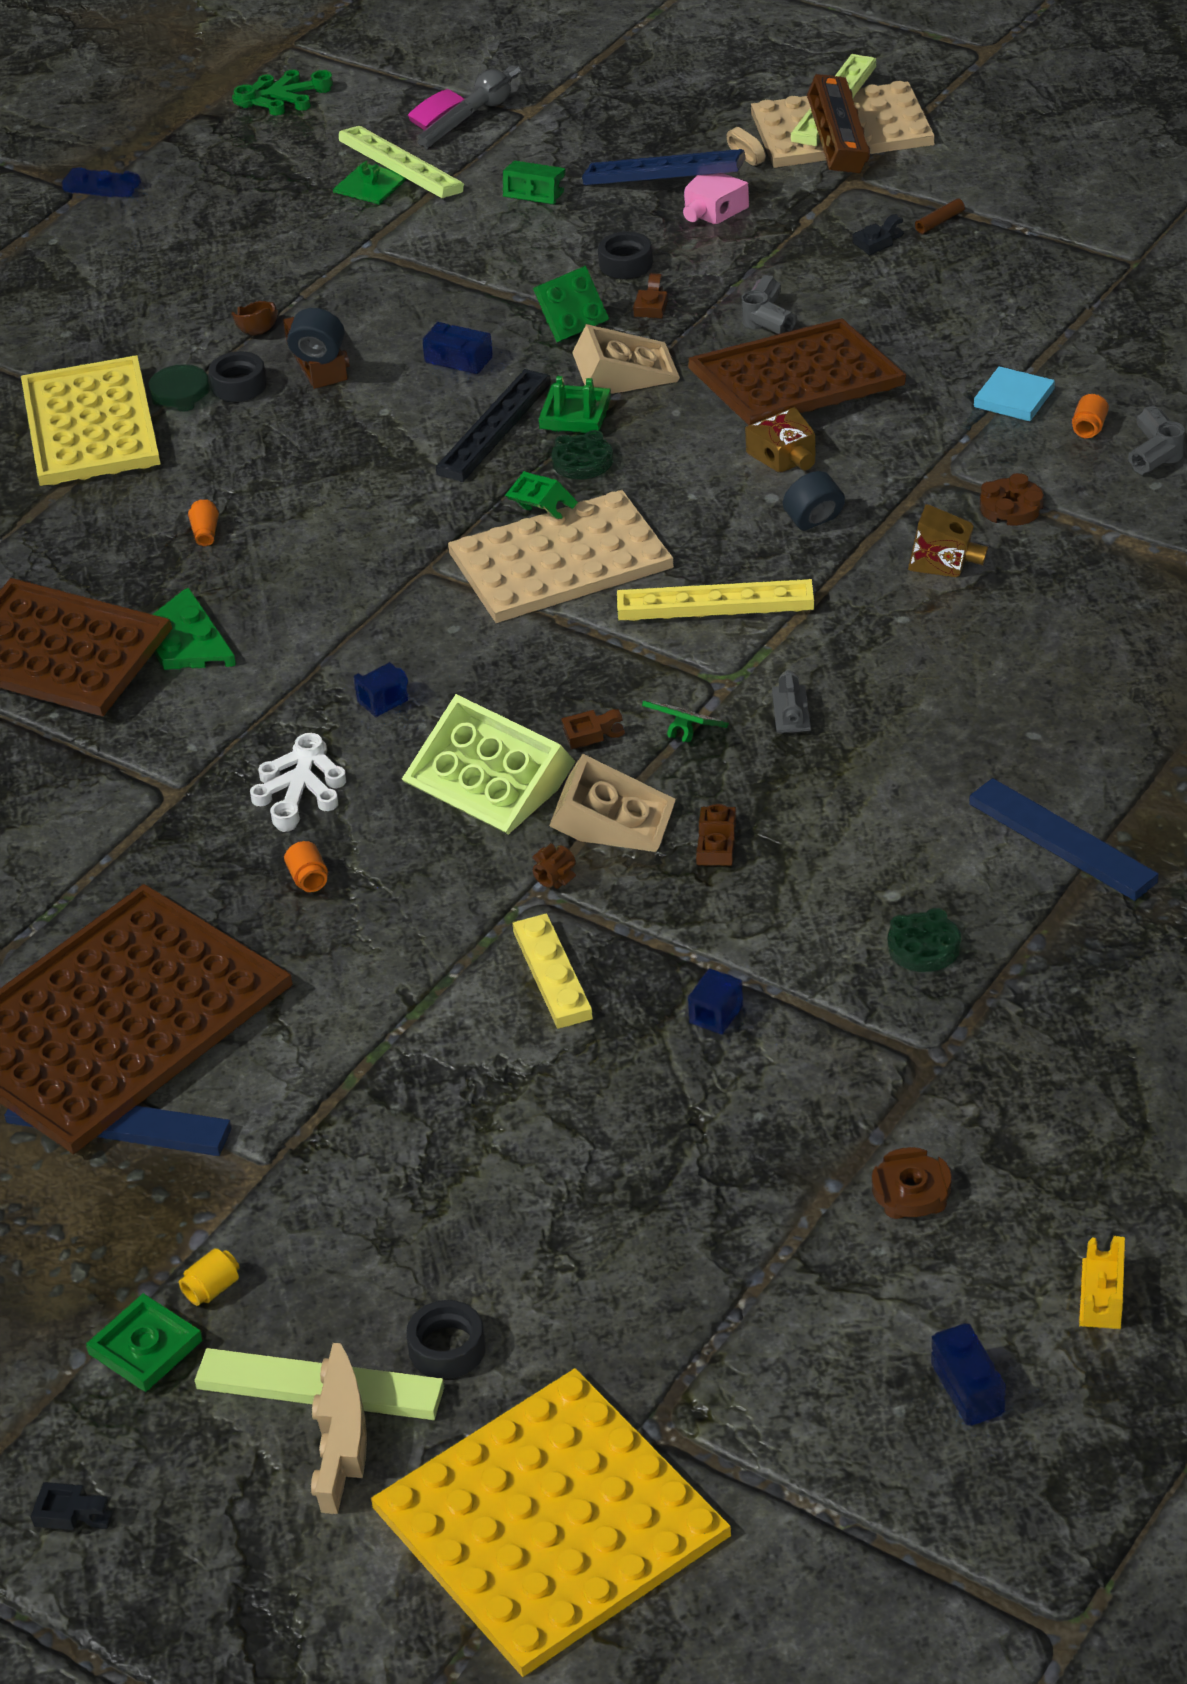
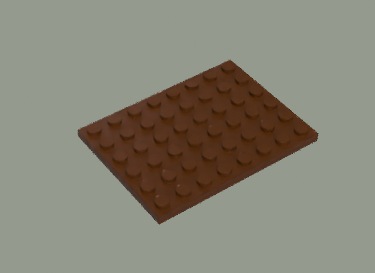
M143 884L0 988V1104L16 1113L24 1121L74 1155L132 1108L140 1104L293 985L291 974Z

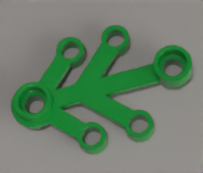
M287 70L284 72V76L275 83L272 75H261L253 85L237 86L234 89L232 100L234 104L242 108H248L253 105L269 108V113L274 116L285 112L282 100L295 104L296 110L304 111L311 107L310 97L305 94H295V92L315 89L318 93L329 92L333 85L332 73L328 70H318L312 73L311 81L300 82L298 70Z

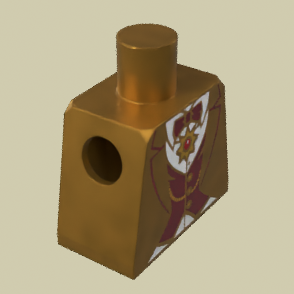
M795 407L745 427L746 452L773 470L784 472L796 466L802 470H808L814 465L816 456L815 433Z
M926 504L918 523L908 570L958 577L961 574L965 561L983 566L988 547L970 542L974 528L971 522Z

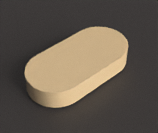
M735 127L727 132V142L730 149L744 150L747 163L757 166L765 161L764 149L757 138L740 127Z

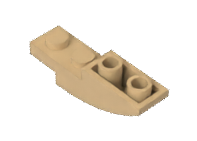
M333 1343L329 1359L324 1358L321 1365L320 1378L321 1383H323L321 1395L316 1394L312 1404V1418L318 1421L322 1435L320 1457L323 1459L320 1470H314L311 1493L317 1497L321 1513L338 1514L346 1477L363 1478L366 1461L367 1432L362 1399L350 1360L341 1343Z

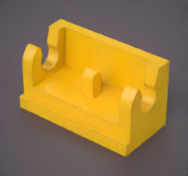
M1114 1236L1110 1243L1109 1251L1098 1250L1096 1238L1089 1240L1087 1244V1258H1082L1079 1326L1121 1329L1125 1237Z

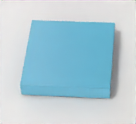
M999 366L975 396L974 407L1031 421L1055 389V380Z

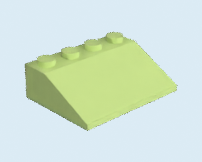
M455 694L402 780L509 835L558 791L576 761L560 744Z

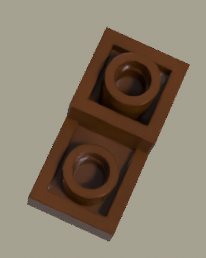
M722 804L701 807L699 838L696 851L697 865L732 866L736 807H727Z

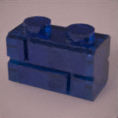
M437 322L423 338L424 360L426 363L479 374L484 365L492 359L491 334L487 332Z
M964 1323L935 1333L931 1339V1349L933 1350L931 1352V1365L965 1424L972 1426L1001 1416L1005 1412L1004 1397L1006 1384L998 1371H995L993 1362L971 1325Z

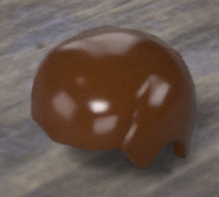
M257 301L250 303L246 307L239 306L237 314L232 312V316L236 326L244 334L257 336L265 334L275 325L278 318V310L273 302Z

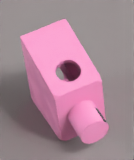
M724 173L697 175L684 190L685 208L683 214L690 222H695L700 218L713 224H719L749 207L748 182Z

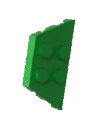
M189 588L181 591L152 614L170 619L173 628L154 651L164 670L181 669L184 667L206 668V661H224L225 667L236 665L233 652Z

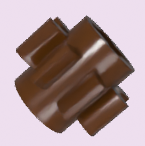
M550 843L532 857L537 862L533 867L534 877L545 887L553 885L555 889H559L562 885L565 886L576 877V874L571 870L576 864L575 857L564 846L558 845L555 847L553 843Z

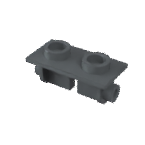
M784 671L779 677V686L772 687L776 732L795 733L811 731L805 685H799V677L793 671Z

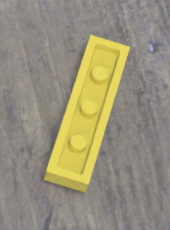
M547 913L513 922L514 935L557 1029L593 1019L592 1008Z

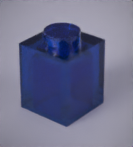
M709 968L688 996L689 1023L723 1034L743 1007L742 980Z

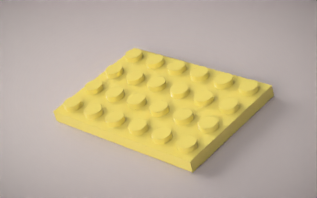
M137 355L21 376L40 486L57 485L71 480H85L93 476L118 474L122 471L138 468L146 469L151 466L160 465Z

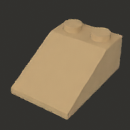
M586 324L572 352L584 385H586V378H593L594 387L610 388L611 394L678 382L680 378L666 343Z
M582 754L566 780L549 826L582 842L657 852L676 799Z

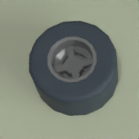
M320 308L303 309L294 317L287 337L288 347L295 356L303 361L319 362L320 364L330 363L337 358L345 335L344 326L338 317L329 311Z
M823 471L810 472L800 477L790 486L783 498L784 510L802 531L835 519L845 504L844 493L831 476Z

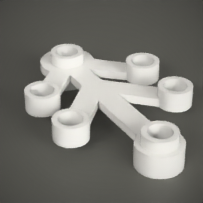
M305 733L300 735L295 740L292 752L273 761L262 763L258 770L260 780L264 784H257L250 789L252 803L256 806H266L272 801L271 794L289 786L285 799L275 803L270 810L273 825L282 832H289L296 828L300 820L298 804L305 786L317 797L319 809L331 811L338 806L337 792L328 787L340 788L346 783L345 770L340 766H336L326 756V743L318 734ZM297 764L295 769L280 775L281 770ZM312 764H315L324 772L326 785L310 771Z

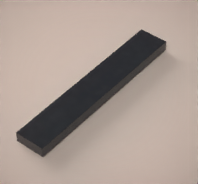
M524 369L436 465V474L464 482L551 385V376Z

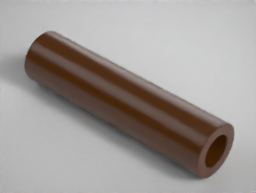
M957 198L915 222L916 230L923 234L965 210L964 202Z

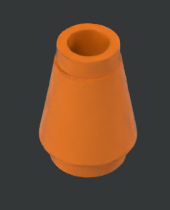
M204 499L198 500L191 505L188 517L196 543L200 546H209L214 542L219 511L213 502Z

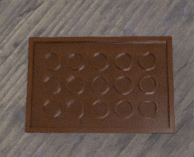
M843 318L689 357L688 368L748 425L793 407L799 413L811 412L821 407L837 405L847 400L863 398L881 391H889L892 388L905 385L906 374Z
M10 578L0 590V688L103 717L173 629L170 619Z

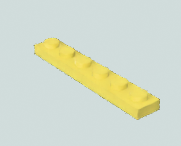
M812 579L617 590L618 621L814 610Z

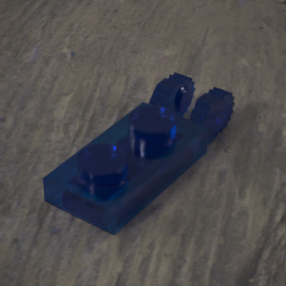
M78 167L71 169L62 181V187L65 192L106 197L125 196L127 198L132 196L134 189L140 185L142 179H140L139 174H136V172L124 171L121 174L112 173L108 170L95 171Z

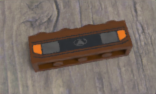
M815 74L808 90L807 98L829 170L860 173L865 162L869 160L870 147L867 145L864 137V128L859 121L858 109L855 108L852 98V90L849 89L846 77Z

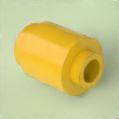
M214 1248L184 1271V1277L178 1282L180 1289L186 1298L196 1306L203 1302L209 1303L239 1279L237 1272L239 1264L229 1251L224 1250L222 1252Z

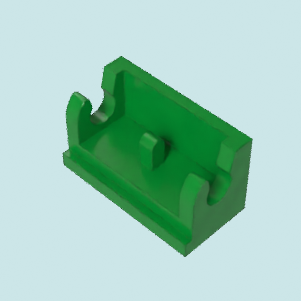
M514 160L503 170V197L555 204L556 200L564 192V188L559 187V184L566 175V168Z
M523 471L505 495L508 499L515 501L522 509L532 510L531 506L545 509L552 517L557 519L563 518L562 514L556 510L558 501L563 502L565 506L571 509L578 503L558 480Z

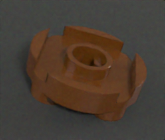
M1016 473L1011 475L1010 478H1002L982 484L980 511L985 518L997 523L998 518L1007 520V525L1010 526L1024 525L1037 519L1039 510L1043 509L1044 495L1039 486L1028 481L1027 475Z
M915 1147L896 1149L883 1157V1163L878 1167H874L872 1172V1192L878 1204L884 1207L885 1214L890 1218L921 1217L931 1213H940L945 1210L947 1199L951 1193V1171L947 1163L939 1156L938 1161L933 1157L927 1156V1150ZM906 1179H913L915 1183L920 1184L914 1186L906 1185Z

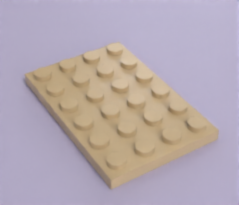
M895 81L891 84L879 86L868 85L865 88H860L853 97L855 108L858 109L860 124L864 128L866 143L870 147V154L934 145V133L908 81ZM789 96L786 99L762 100L759 103L751 104V114L773 168L826 161L821 141L817 146L791 142L792 131L810 109L807 96Z
M623 490L610 492L590 500L580 501L573 509L569 507L556 509L562 514V519L554 518L547 512L531 518H524L505 526L495 527L472 536H465L448 543L450 555L495 623L674 568L673 557Z

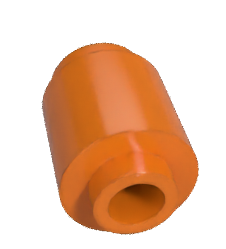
M1087 394L1079 400L1072 418V426L1078 436L1092 438L1101 431L1109 410L1108 403L1103 397L1096 394Z
M301 841L289 847L285 853L284 861L295 884L306 892H315L323 888L327 882L328 869L316 845L309 841Z

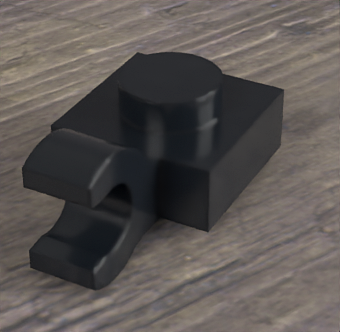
M892 214L881 227L876 223L866 226L864 229L852 234L853 244L869 256L893 245L892 239H897L904 235V231L896 227L903 222V218L897 214Z
M43 1482L30 1517L34 1527L74 1530L77 1521L81 1520L91 1527L106 1529L109 1527L113 1513L112 1511L105 1510L108 1503L107 1497L100 1495L87 1496L83 1485Z

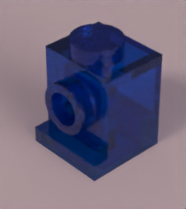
M391 662L364 676L359 673L353 676L357 702L375 717L408 701V678L401 668H396Z

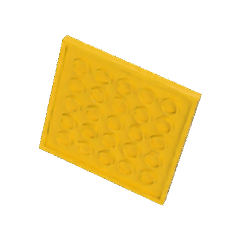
M576 1368L371 1497L373 1509L522 1677L731 1537V1526Z

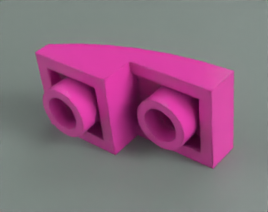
M450 89L440 91L414 108L408 114V117L412 123L425 130L463 101L464 98Z

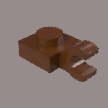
M650 273L648 290L638 291L633 306L634 317L663 318L668 296L667 292L663 291V286H660L662 274Z
M619 709L609 710L596 716L594 710L561 718L563 730L571 749L604 741L603 734L611 738H617L625 734L622 724L616 723L623 721Z

